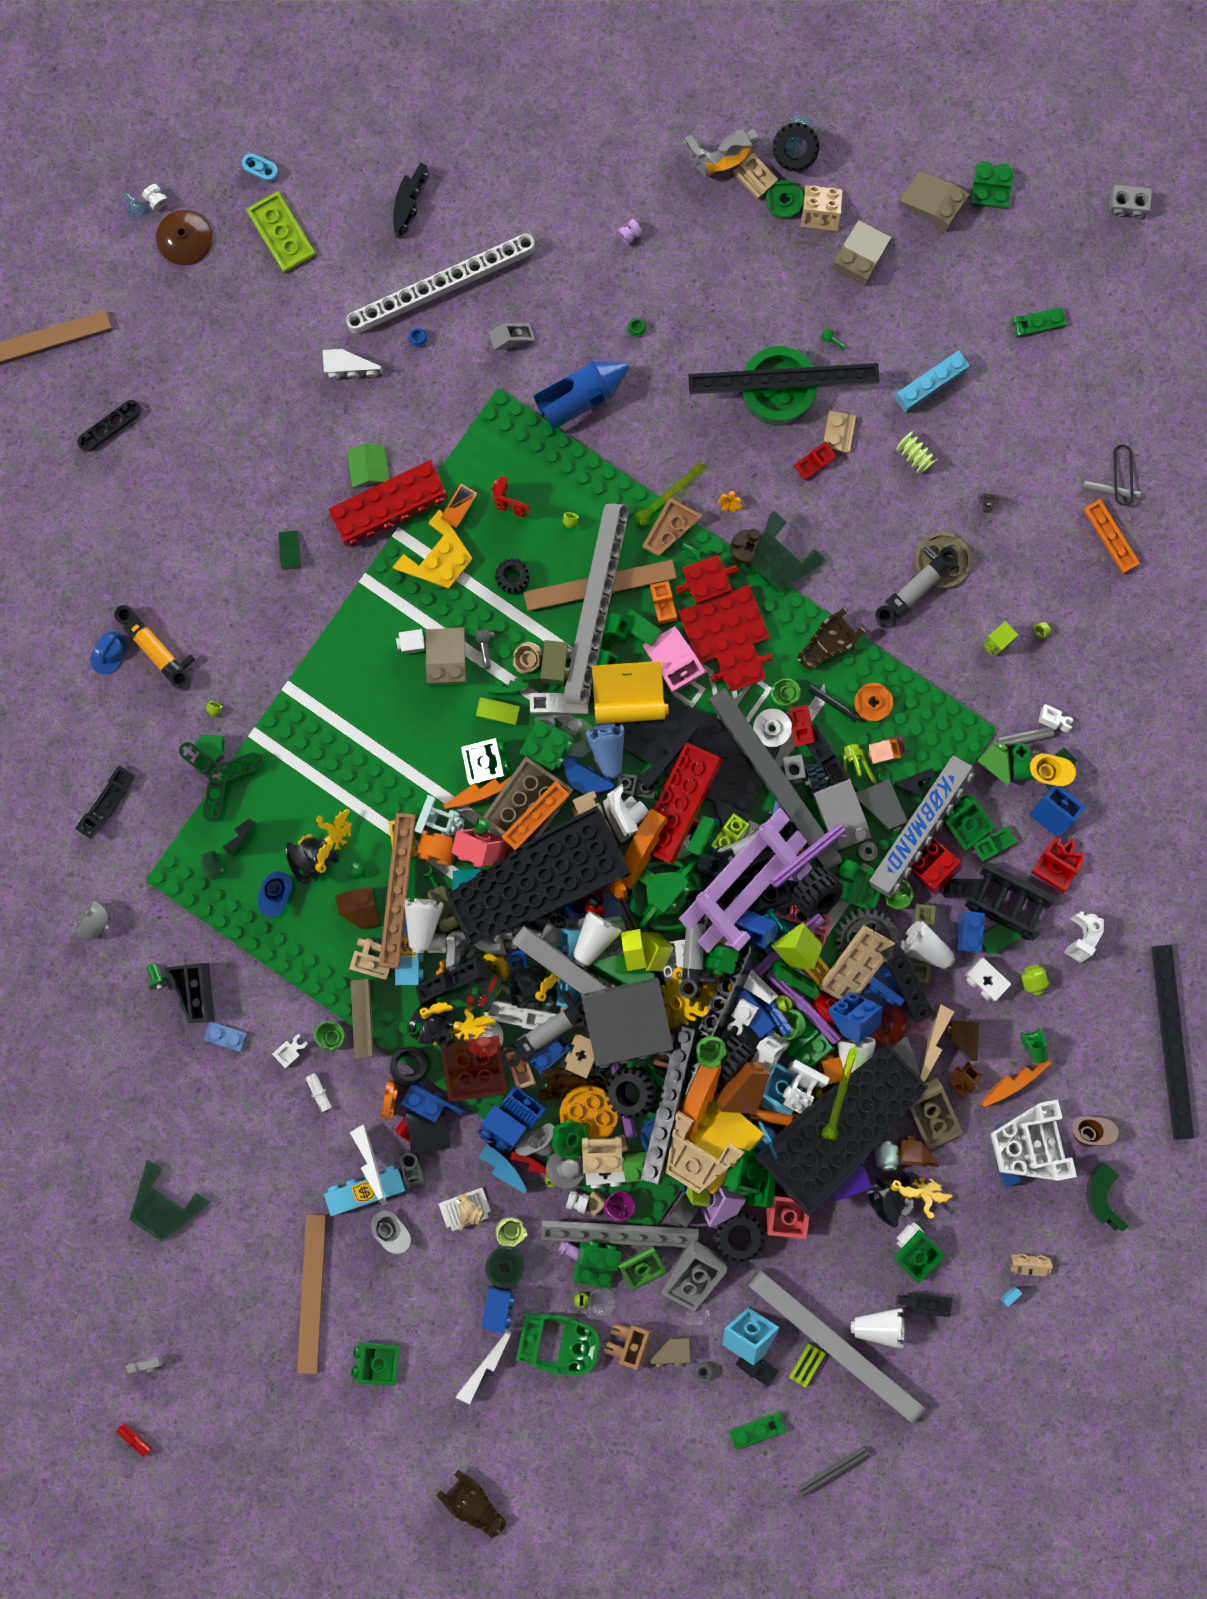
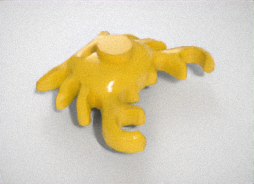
M682 967L675 968L672 972V981L671 978H667L666 986H661L664 994L662 995L664 1004H668L674 1013L672 1016L676 1028L678 1025H681V1021L685 1025L689 1024L688 1019L696 1021L697 1018L693 1014L701 1017L706 1016L710 1009L709 1006H705L704 1011H702L700 1001L696 1002L693 1006L692 999L681 996L679 984L682 978L679 977V972L683 971Z

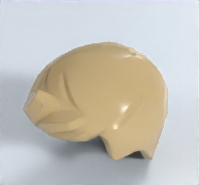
M524 642L514 651L513 665L517 671L522 674L537 670L543 660L542 649L533 642Z

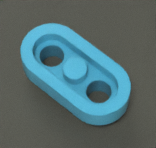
M253 153L243 157L242 166L248 174L266 182L274 181L277 178L278 169L273 162ZM255 163V166L249 167V164ZM268 170L272 171L270 175H266Z

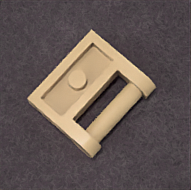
M615 1136L614 1139L582 1138L583 1174L623 1172L621 1136ZM616 1146V1152L588 1153V1147Z

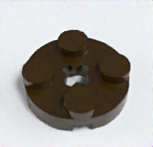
M757 529L739 531L733 537L730 545L732 558L737 563L746 565V567H755L761 564L769 551L767 540ZM747 544L753 547L752 552L749 549H745Z

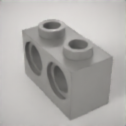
M1114 185L1110 192L1109 213H1114L1115 216H1124L1126 214L1132 215L1134 218L1146 217L1150 211L1152 189ZM1117 199H1122L1124 204H1119ZM1135 201H1140L1143 206H1138Z

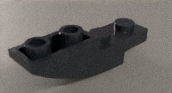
M421 162L412 178L407 175L404 176L396 195L393 225L395 236L398 239L401 235L406 234L410 219L415 218L418 212L415 200L420 194L419 188L429 178L428 167Z

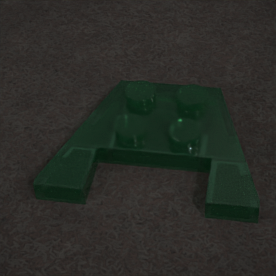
M773 511L769 516L750 567L772 588L780 592L804 575L812 572L815 568L826 563L827 560L814 549L801 563L775 538L787 522L778 513Z
M147 1160L129 1220L162 1242L210 1205L211 1202L196 1192L185 1209L152 1187L163 1169Z

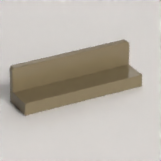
M352 980L354 1058L375 1057L371 980Z

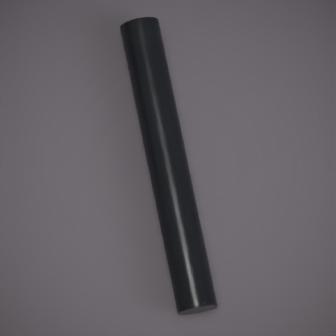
M811 685L808 689L810 693L852 721L856 722L859 718V715L814 685Z

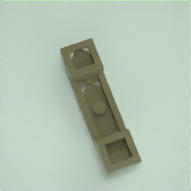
M916 904L913 924L916 921H922L933 931L936 906ZM910 958V964L918 981L929 983L931 965Z

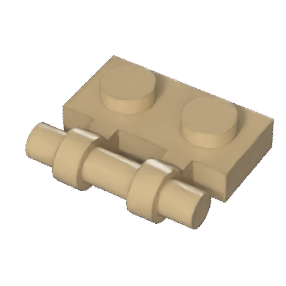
M359 938L357 945L364 948L362 952L354 951L349 969L387 980L390 968L379 967L382 944L373 942V939ZM370 949L379 951V957L369 955Z

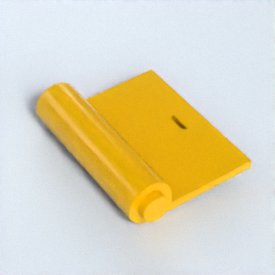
M661 661L592 666L596 724L665 720V716L669 715L668 704H664Z

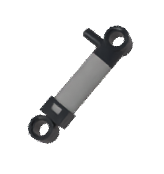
M929 546L923 548V552L932 561L897 594L894 593L885 601L886 605L880 606L876 610L875 618L880 627H892L896 620L895 615L901 619L909 611V607L949 570L957 567L959 559L954 548L944 547L939 552V555ZM947 555L954 557L950 562L944 561V558ZM883 614H890L888 620L880 619Z
M771 810L765 812L766 821L773 815ZM787 822L778 833L787 842L795 833V827ZM756 833L727 847L722 845L712 850V855H702L697 863L699 871L717 877Z
M690 891L686 897L687 905L690 907L695 902L697 895L704 891ZM706 914L691 930L686 928L682 981L679 984V993L688 999H696L702 995V984H717L716 977L702 976L704 949L697 941L706 932V925H709V917ZM691 983L694 986L692 994L688 992V986Z
M566 990L563 991L560 995L568 1008L529 1033L514 1040V1044L506 1045L502 1050V1062L508 1067L516 1066L520 1062L521 1056L526 1060L535 1054L538 1049L585 1020V1012L580 1010V1006L583 1004L582 998H579L575 1003ZM513 1051L517 1057L515 1059H508L506 1053Z

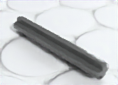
M865 1447L859 1448L799 1486L801 1493L804 1496L808 1495L869 1457L867 1449Z

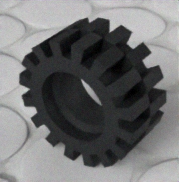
M510 558V560L505 559L503 563H499V567L496 568L495 579L498 587L503 592H508V594L512 595V593L518 594V592L524 591L525 587L527 588L530 574L524 562H521L520 559L514 560ZM514 569L519 572L520 578L516 583L506 581L505 574L508 570Z

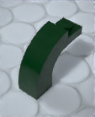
M1101 1161L1088 1179L1086 1188L1087 1203L1091 1213L1099 1223L1104 1224L1109 1220L1107 1224L1113 1230L1124 1231L1128 1225L1110 1209L1107 1202L1108 1190L1119 1175L1105 1162Z

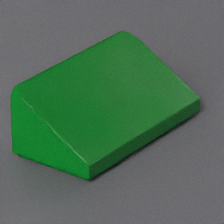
M702 816L687 850L698 857L707 854L720 824L709 817Z
M996 924L983 931L982 946L991 955L1022 937L1020 934L1000 924Z

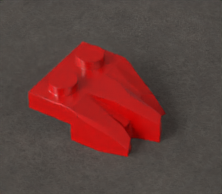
M1057 836L1043 851L1031 873L1064 893L1084 862L1083 852H1073L1076 843L1072 838L1065 845H1062L1061 839Z

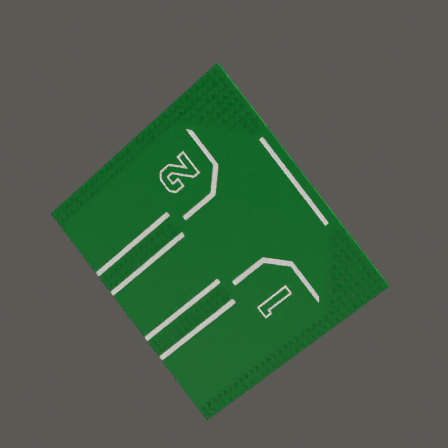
M497 389L437 472L448 498L445 499L444 503L428 507V510L424 513H416L409 520L400 523L231 759L233 760L248 753L256 752L263 758L261 768L226 781L221 815L214 822L207 821L203 816L204 797L146 878L149 884L352 1027L351 981L370 979L374 1042L392 1055L402 1047L411 1046L421 1050L428 1062L424 1078L483 1119L486 1118L494 1105L498 1108L500 1107L506 1096L516 1085L511 1068L502 1062L503 1048L508 1044H514L515 1039L525 1033H529L533 1029L496 1021L503 1030L504 1039L500 1049L489 1056H479L471 1052L464 1040L465 1035H462L460 1040H458V1037L453 1036L455 1042L449 1047H446L445 1040L438 1045L419 1043V1038L418 1040L412 1038L410 1033H418L422 1023L416 1022L415 1033L407 1029L414 1012L421 1005L415 987L417 985H395V969L390 968L387 980L350 970L349 968L354 951H363L364 947L357 945L359 938L373 939V942L382 944L392 856L389 822L395 821L396 813L416 815V827L426 798L430 795L436 798L434 808L447 813L450 810L460 813V817L465 819L463 830L473 829L476 820L483 818L498 795L466 807L445 809L444 804L471 786L469 785L461 747L494 738L502 739V742L504 741L507 745L508 750L505 756L506 760H509L511 764V771H509L510 776L496 779L501 784L514 774L525 758L519 752L535 724V717L546 716H531L530 693L564 694L567 681H565L564 686L541 684L542 664L535 671L519 673L513 665L514 651L524 642H533L542 651H544L545 640L568 642V648H571L572 658L584 599L527 611L524 592L589 578L602 514L606 504H626L629 511L616 572L673 560L676 579L669 581L673 596L677 621L658 624L650 585L612 593L608 613L619 614L625 617L631 609L663 631L662 633L675 626L691 648L678 611L693 606L695 603L689 591L678 595L675 587L686 584L682 568L698 562L694 554L682 547L686 543L698 551L705 550L708 553L707 556L699 553L700 559L705 560L719 555L725 569L737 565L739 572L728 576L731 589L733 591L750 585L770 637L753 645L759 657L769 653L772 655L773 661L763 664L766 680L730 693L723 679L714 683L711 682L709 676L720 672L717 660L714 659L701 664L705 670L704 676L673 694L670 693L663 681V697L720 719L708 699L722 689H726L752 728L756 717L764 710H781L790 719L788 709L808 705L812 725L814 723L817 724L842 765V753H845L844 747L858 744L859 749L863 751V755L877 784L890 779L908 822L951 757L955 756L972 766L996 732V728L863 636L847 651L822 662L813 670L805 669L798 660V654L808 645L820 625L831 614L761 566L746 567L742 563H737L731 556L730 545L698 523L694 524L659 557L643 549L644 542L667 502L559 428L552 431L546 419L502 389ZM500 475L508 478V489L505 497L530 506L529 517L520 518L515 516L512 511L507 510L503 512L495 508L496 506L493 505L492 486L495 480H499ZM460 484L477 493L458 527L455 528L451 525L473 560L450 589L393 569V566L403 554L419 566L440 541L443 535L431 527L429 521L438 510L444 513ZM570 512L579 516L575 527L567 528L563 524L564 513ZM510 558L514 560L520 559L521 562H524L530 574L527 588L525 587L524 591H520L518 594L512 593V595L508 594V592H503L498 587L495 579L496 568L499 567V563H503L505 559L510 560ZM514 569L508 570L505 574V579L509 583H516L520 578L519 572ZM464 628L467 685L428 686L426 651L403 654L401 649L398 650L396 638H399V632L422 629L426 650V629ZM487 629L495 634V638L491 639L488 643L491 668L488 670L483 667L481 647L476 640L477 630ZM629 631L625 639L617 638L610 645V652L620 657L618 664L652 662L642 646L645 642ZM567 662L566 667L570 668V663ZM515 678L525 679L526 683H529V690L518 694L489 695L488 692L489 685H494L495 682L506 684L508 688L510 680L514 681ZM781 679H792L797 682L801 690L797 703L788 708L777 705L771 696L774 683ZM879 683L892 694L893 707L888 716L880 721L870 722L859 717L854 722L810 693L808 689L811 685H814L858 715L854 707V698L857 692L866 684ZM872 697L868 704L875 708L879 701H875V698ZM479 698L520 706L516 725L477 717L476 711ZM589 698L588 714L554 715L555 728L572 737L570 740L573 742L568 752L564 751L561 758L572 756L579 760V765L584 768L586 765L596 770L595 774L602 777L601 769L586 738L587 730L591 732L594 730V726L599 725L596 724L594 699ZM773 725L768 727L770 732L776 730ZM792 731L788 740L784 744L777 746L780 750L775 758V762L782 772L781 760L784 757L802 755L804 770L805 766L817 763L806 744L795 746ZM889 739H897L901 758L881 764H873L868 753L870 750L869 745ZM623 748L621 773L639 777L652 767L649 763ZM252 756L249 762H245V759L241 761L245 765V770H248L247 765L253 764L257 766V762L260 760ZM847 759V773L858 789L857 792L874 786L861 759L858 760L861 776H858L854 762H849ZM236 762L231 765L233 773H239L242 769L240 763ZM563 762L560 770L548 771L569 786ZM226 766L225 771H223L221 775L226 773L227 777H229L231 775L229 774ZM790 766L789 772L792 775L799 774V769L796 766ZM933 768L935 776L931 778V782L921 785L920 782L918 783L923 795L922 798L902 791L894 785L898 781ZM662 773L657 780L659 784L664 781L667 782L670 776ZM618 777L611 779L614 785L611 791L616 789ZM807 778L802 779V783L792 785L799 797L812 798L809 786L805 784ZM492 780L477 783L476 785L480 789ZM827 781L828 787L832 786L829 781ZM764 782L747 814L751 816V821L760 826L767 822L765 812L771 810L773 813L775 798ZM216 788L211 789L209 796L212 799L219 798L220 790ZM573 790V793L546 831L574 818L575 816L571 809L574 807L573 800L583 795ZM611 791L596 794V799L601 805L603 812V801L608 798L607 794ZM621 794L623 802L631 796ZM632 796L636 802L641 801L648 811L650 809L654 810L655 803L658 800L657 798L653 800ZM705 798L695 819L700 820L702 816L718 819L714 808L715 802ZM208 801L207 804H211V810L206 813L209 814L210 818H213V815H217V812L214 811V805L219 806V802L213 803ZM861 807L871 838L837 850L841 858L876 871L904 828L895 832L893 829L887 831ZM344 810H350L345 821H348V824H352L350 827L351 836L347 837L348 834H346V837L343 836L342 840L347 841V843H344L343 846L339 842L338 846L340 849L334 850V843L330 850L339 854V863L333 862L331 859V867H326V872L322 874V878H319L317 882L312 877L310 883L303 885V881L297 882L286 859L285 850L287 843L291 842L298 845V841L308 834H312L313 837L322 841L325 837L329 836L327 829H321L318 826L317 817L322 816L323 824L330 823L333 825L335 816L340 812H344ZM438 815L435 825L446 828L449 818ZM249 818L256 821L258 825L247 844L234 856L227 854L223 846L238 836L234 829ZM822 821L820 827H821V829L823 830V832L826 834V831H825V828H824V825H823V821ZM427 826L425 828V831L429 832V836L434 833L441 834V831ZM490 827V829L488 830V832L492 834H495L499 837L502 836L492 827ZM414 831L416 850H418L422 835ZM634 836L619 846L623 858ZM864 842H872L877 846L878 854L871 861H865L859 856L858 849ZM805 844V845L803 846V848H805V849L807 850L808 847H807V845ZM867 847L865 853L870 855L872 850ZM417 853L416 857H411L407 899H409V902H414V898L429 900L428 891L435 889L431 881L423 876L421 868L425 874H428L430 872L428 865H430L438 885L445 886L447 892L450 893L453 891V871L478 869L479 867L474 866L471 861L458 859L457 855L454 864L451 863L450 866L437 864V860L433 858L432 861L420 859ZM650 854V856L652 857L651 860L660 859ZM691 854L682 861L689 865L695 857L698 859L700 857ZM354 862L360 864L364 869V873L360 878L348 876ZM663 864L655 866L648 871L655 875L658 873H677L680 867ZM697 864L692 868L700 876L705 874L699 871ZM488 865L479 869L484 872L492 866ZM272 872H284L292 880V890L286 907L278 916H265L261 913L257 904L261 883ZM690 877L687 880L689 881L688 892L697 890L695 881ZM639 881L636 888V902L640 912L643 914L649 906L647 902V885ZM372 887L380 926L360 929L338 914L335 895L351 890ZM880 893V896H879V899H878V901H877V904H878V902L880 901V899L883 897L884 894ZM840 899L826 913L831 921L826 941L819 955L829 969L833 967L840 957L837 952L839 949L835 947V943L838 941L834 939V936L839 935L836 929L842 928L839 922L845 923L844 916L850 918V912L852 911L856 915L858 914V908H860ZM788 907L779 910V913L782 916H787L789 913ZM799 911L797 914L798 919L806 921L807 917ZM680 913L659 914L653 923L660 926H674L682 923L679 920L682 915ZM571 917L567 928L576 927L579 919ZM621 917L605 919L620 928L621 932L627 931ZM824 918V920H825L824 923L821 924L820 927L825 926V924H826V919H825V918ZM437 924L434 933H447L448 937L449 931L442 932L439 924ZM459 926V927H457V928H455V929H452V930H462V929H461V927ZM643 927L641 933L650 931L647 928ZM686 931L661 935L667 941L685 940ZM857 932L851 933L849 938H854ZM621 933L596 960L616 955L624 957ZM814 935L821 943L820 936ZM517 947V949H508V950H507V953H508V952L517 951V950H521V949H519L518 947ZM476 948L469 949L460 960L459 966L473 958H483L486 954L476 953ZM370 949L369 955L379 957L380 952ZM424 951V961L420 962V969L424 970V981L436 975V971L441 968L439 963L442 960L446 961L447 953H428V951ZM763 951L757 956L752 969L767 957ZM525 953L528 967L538 965L543 967L548 974L553 973ZM591 965L588 966V972L590 974L595 976L608 987H615V985H613L612 983L599 977L597 974H594L591 971H589ZM772 967L760 976L764 982L768 980L766 976L773 970ZM510 975L502 983L501 992L494 999L511 1002L509 989ZM556 982V983L552 986V988L555 989L556 992H557V988H556L557 982ZM474 983L436 999V1002L451 1005L453 1010L450 1011L454 1013V1020L464 1023L467 1019L464 1013L465 1009L469 1004L474 1003L479 991L482 989L479 984L476 985ZM692 983L688 986V989L693 987ZM474 987L478 989V992L475 995L472 994V989ZM517 995V998L521 1003L522 995ZM470 996L473 997L472 1003L467 1002V999ZM551 996L548 998V1003L542 1002V1006L537 1008L553 1013L561 1012V1006L556 1005V1002L551 1000ZM805 996L803 999L810 1003L813 998ZM487 999L482 1009L475 1006L473 1010L469 1011L473 1014L474 1020L484 1016ZM724 1002L720 1004V1007L724 1008ZM696 1016V1021L688 1020V1025L683 1023L680 1026L698 1030L703 1017ZM584 1021V1026H574L560 1035L570 1049L549 1068H566V1056L569 1051H573L575 1046L572 1045V1041L576 1033L580 1034L583 1029L588 1031L587 1021ZM778 1028L774 1031L778 1035H782V1033L778 1031ZM657 1053L650 1054V1057L644 1060L643 1066L653 1065ZM412 1056L400 1058V1061L417 1073L419 1072L420 1063L416 1058ZM659 1059L660 1062L669 1064V1062ZM530 1063L537 1087L524 1092L546 1108L530 1131L548 1123H551L554 1127L560 1125V1107L562 1102L552 1099L540 1100L538 1098L539 1091L547 1088L548 1080H544L538 1070ZM594 1064L589 1076L601 1077L598 1072L599 1066ZM610 1066L601 1068V1072L605 1077L612 1076ZM659 1070L658 1073L665 1076L667 1072ZM629 1081L627 1083L630 1102L636 1104L640 1098V1091L632 1088V1082ZM658 1101L657 1104L653 1106V1110H658L660 1101ZM648 1112L643 1116L634 1118L637 1136L634 1138H626L622 1117L618 1116L617 1124L607 1138L620 1135L625 1136L628 1150L622 1152L623 1159L627 1153L647 1152L641 1143V1129L649 1119L656 1117L657 1113ZM525 1129L520 1138L529 1131ZM569 1137V1139H568V1143H569V1144H570V1140L573 1139V1138H571V1137ZM552 1151L546 1156H541L536 1153L532 1154H534L536 1157H538L547 1164L549 1156L554 1152ZM664 1171L662 1184L660 1185L648 1181L622 1182V1186L611 1187L610 1183L602 1184L601 1188H591L590 1185H586L585 1174L577 1185L590 1195L596 1189L605 1199L615 1191H626L635 1201V1211L627 1221L635 1226L656 1227L682 1190L684 1184ZM599 1173V1175H603L604 1178H607V1175H608V1174H611V1173Z

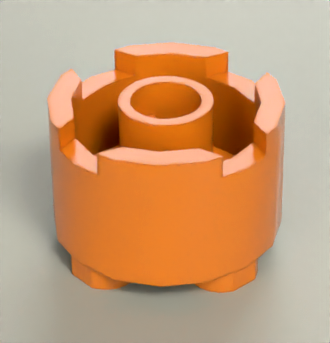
M423 830L417 850L418 858L432 861L433 858L437 860V864L450 866L451 863L454 864L456 855L451 853L453 838L437 833L430 834L429 836V832Z

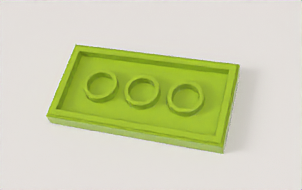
M279 191L246 209L284 274L316 256L315 251Z

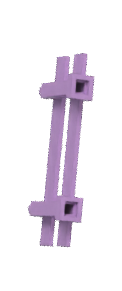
M781 808L766 823L759 827V831L704 892L697 895L695 902L679 918L688 930H691L704 914L709 917L713 924L697 941L707 953L723 936L726 938L724 945L727 948L739 951L751 937L747 932L738 930L734 925L735 922L769 886L770 879L796 859V854L807 843L799 831H796L787 842L778 833L790 820ZM769 845L775 855L723 912L716 901L759 853ZM807 863L791 876L789 880L800 881L809 873L812 866Z

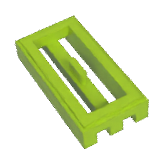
M807 1343L788 1377L806 1388L822 1361L825 1352ZM812 1349L813 1351L810 1357L808 1358L806 1364L801 1370L799 1376L796 1377V1372L798 1371L800 1365L802 1364L809 1350ZM818 1353V1354H819L818 1358L816 1359L815 1363L813 1364V1366H812L811 1370L809 1371V1373H808L807 1377L805 1378V1380L802 1381L801 1379L803 1378L804 1374L806 1373V1371H807L808 1367L810 1366L812 1360L814 1359L815 1355Z

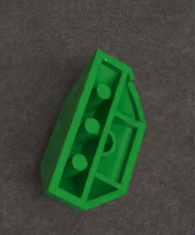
M622 955L595 960L589 970L615 986L655 978V975L651 971H646L645 968L627 971L625 957Z

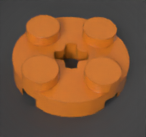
M869 683L857 692L854 698V707L860 718L870 722H877L887 717L893 707V697L883 685ZM872 697L875 698V701H879L875 708L868 704Z
M387 1079L381 1118L393 1119L398 1082H395V1080Z

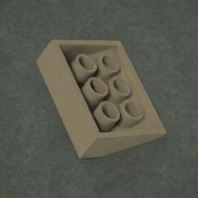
M525 757L482 819L488 821L490 827L503 835L555 781L559 783L570 795L520 846L522 849L526 843L547 830L573 793V789L528 757Z

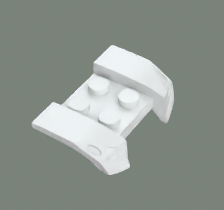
M622 784L608 793V798L603 801L606 820L619 846L624 841L633 837L639 830L621 798L623 792Z

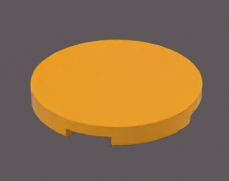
M584 1085L573 1089L563 1099L560 1107V1122L562 1123L570 1119L578 1121L586 1127L588 1139H605L613 1132L617 1124L618 1111L613 1112L611 1110L613 1106L608 1105L609 1097L605 1096V1093L608 1091L598 1086Z

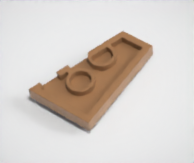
M669 498L642 548L659 557L696 524L703 515Z

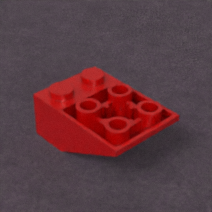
M933 838L928 847L925 846L922 850L920 860L912 865L911 873L934 895H937L962 869V865L959 859Z

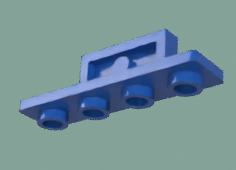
M421 1084L401 1085L409 1089L401 1106L433 1123H436L443 1108L460 1117L464 1112L459 1104L452 1101L451 1103L444 1101L442 1095L435 1092L434 1094L427 1092V1088Z

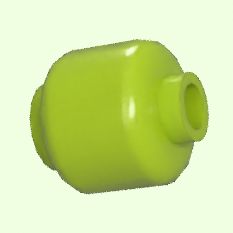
M1039 965L1026 967L1021 974L1026 992L1040 995L1049 986L1046 971L1044 968L1039 967Z

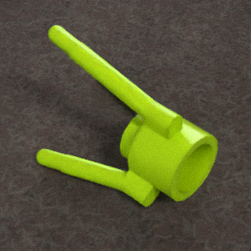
M852 744L844 747L845 753H842L843 767L846 772L848 759L849 762H854L857 774L861 776L858 762L861 759L873 785H876L875 777L863 755L862 749H859V745Z

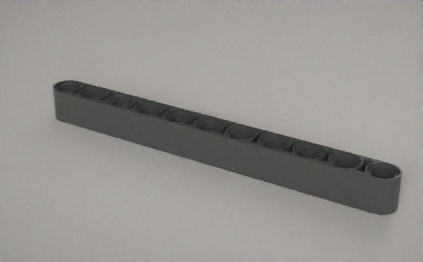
M722 689L708 699L710 705L781 809L788 816L796 831H799L806 839V845L809 848L823 837L825 833L726 689ZM832 844L815 857L820 866L827 868L829 871L843 862Z

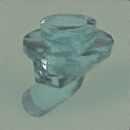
M128 192L123 194L122 197L129 204L127 206L129 216L136 218L145 212L143 202L139 199L135 201Z

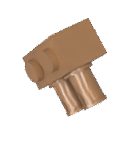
M615 1322L612 1327L620 1331L611 1329V1335L626 1339L625 1346L622 1347L608 1341L606 1347L613 1350L605 1348L604 1353L620 1358L619 1364L635 1370H642L654 1332L635 1325H631V1328Z

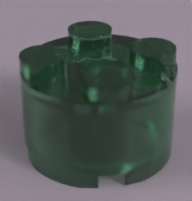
M501 1246L493 1250L485 1265L489 1281L500 1288L516 1285L522 1279L525 1271L523 1255L511 1246ZM501 1263H509L510 1270L502 1271Z

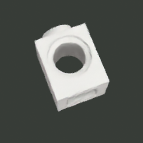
M422 629L399 632V638H396L398 650L401 649L403 654L426 651Z

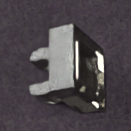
M978 493L977 501L983 503L982 511L991 513L992 504H999L1000 497L997 494Z

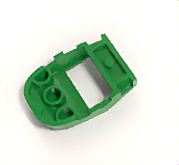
M526 1313L516 1361L527 1362L531 1364V1367L542 1369L555 1375H584L596 1363L599 1337L591 1326L568 1317L555 1314ZM544 1320L565 1325L557 1363L536 1359Z

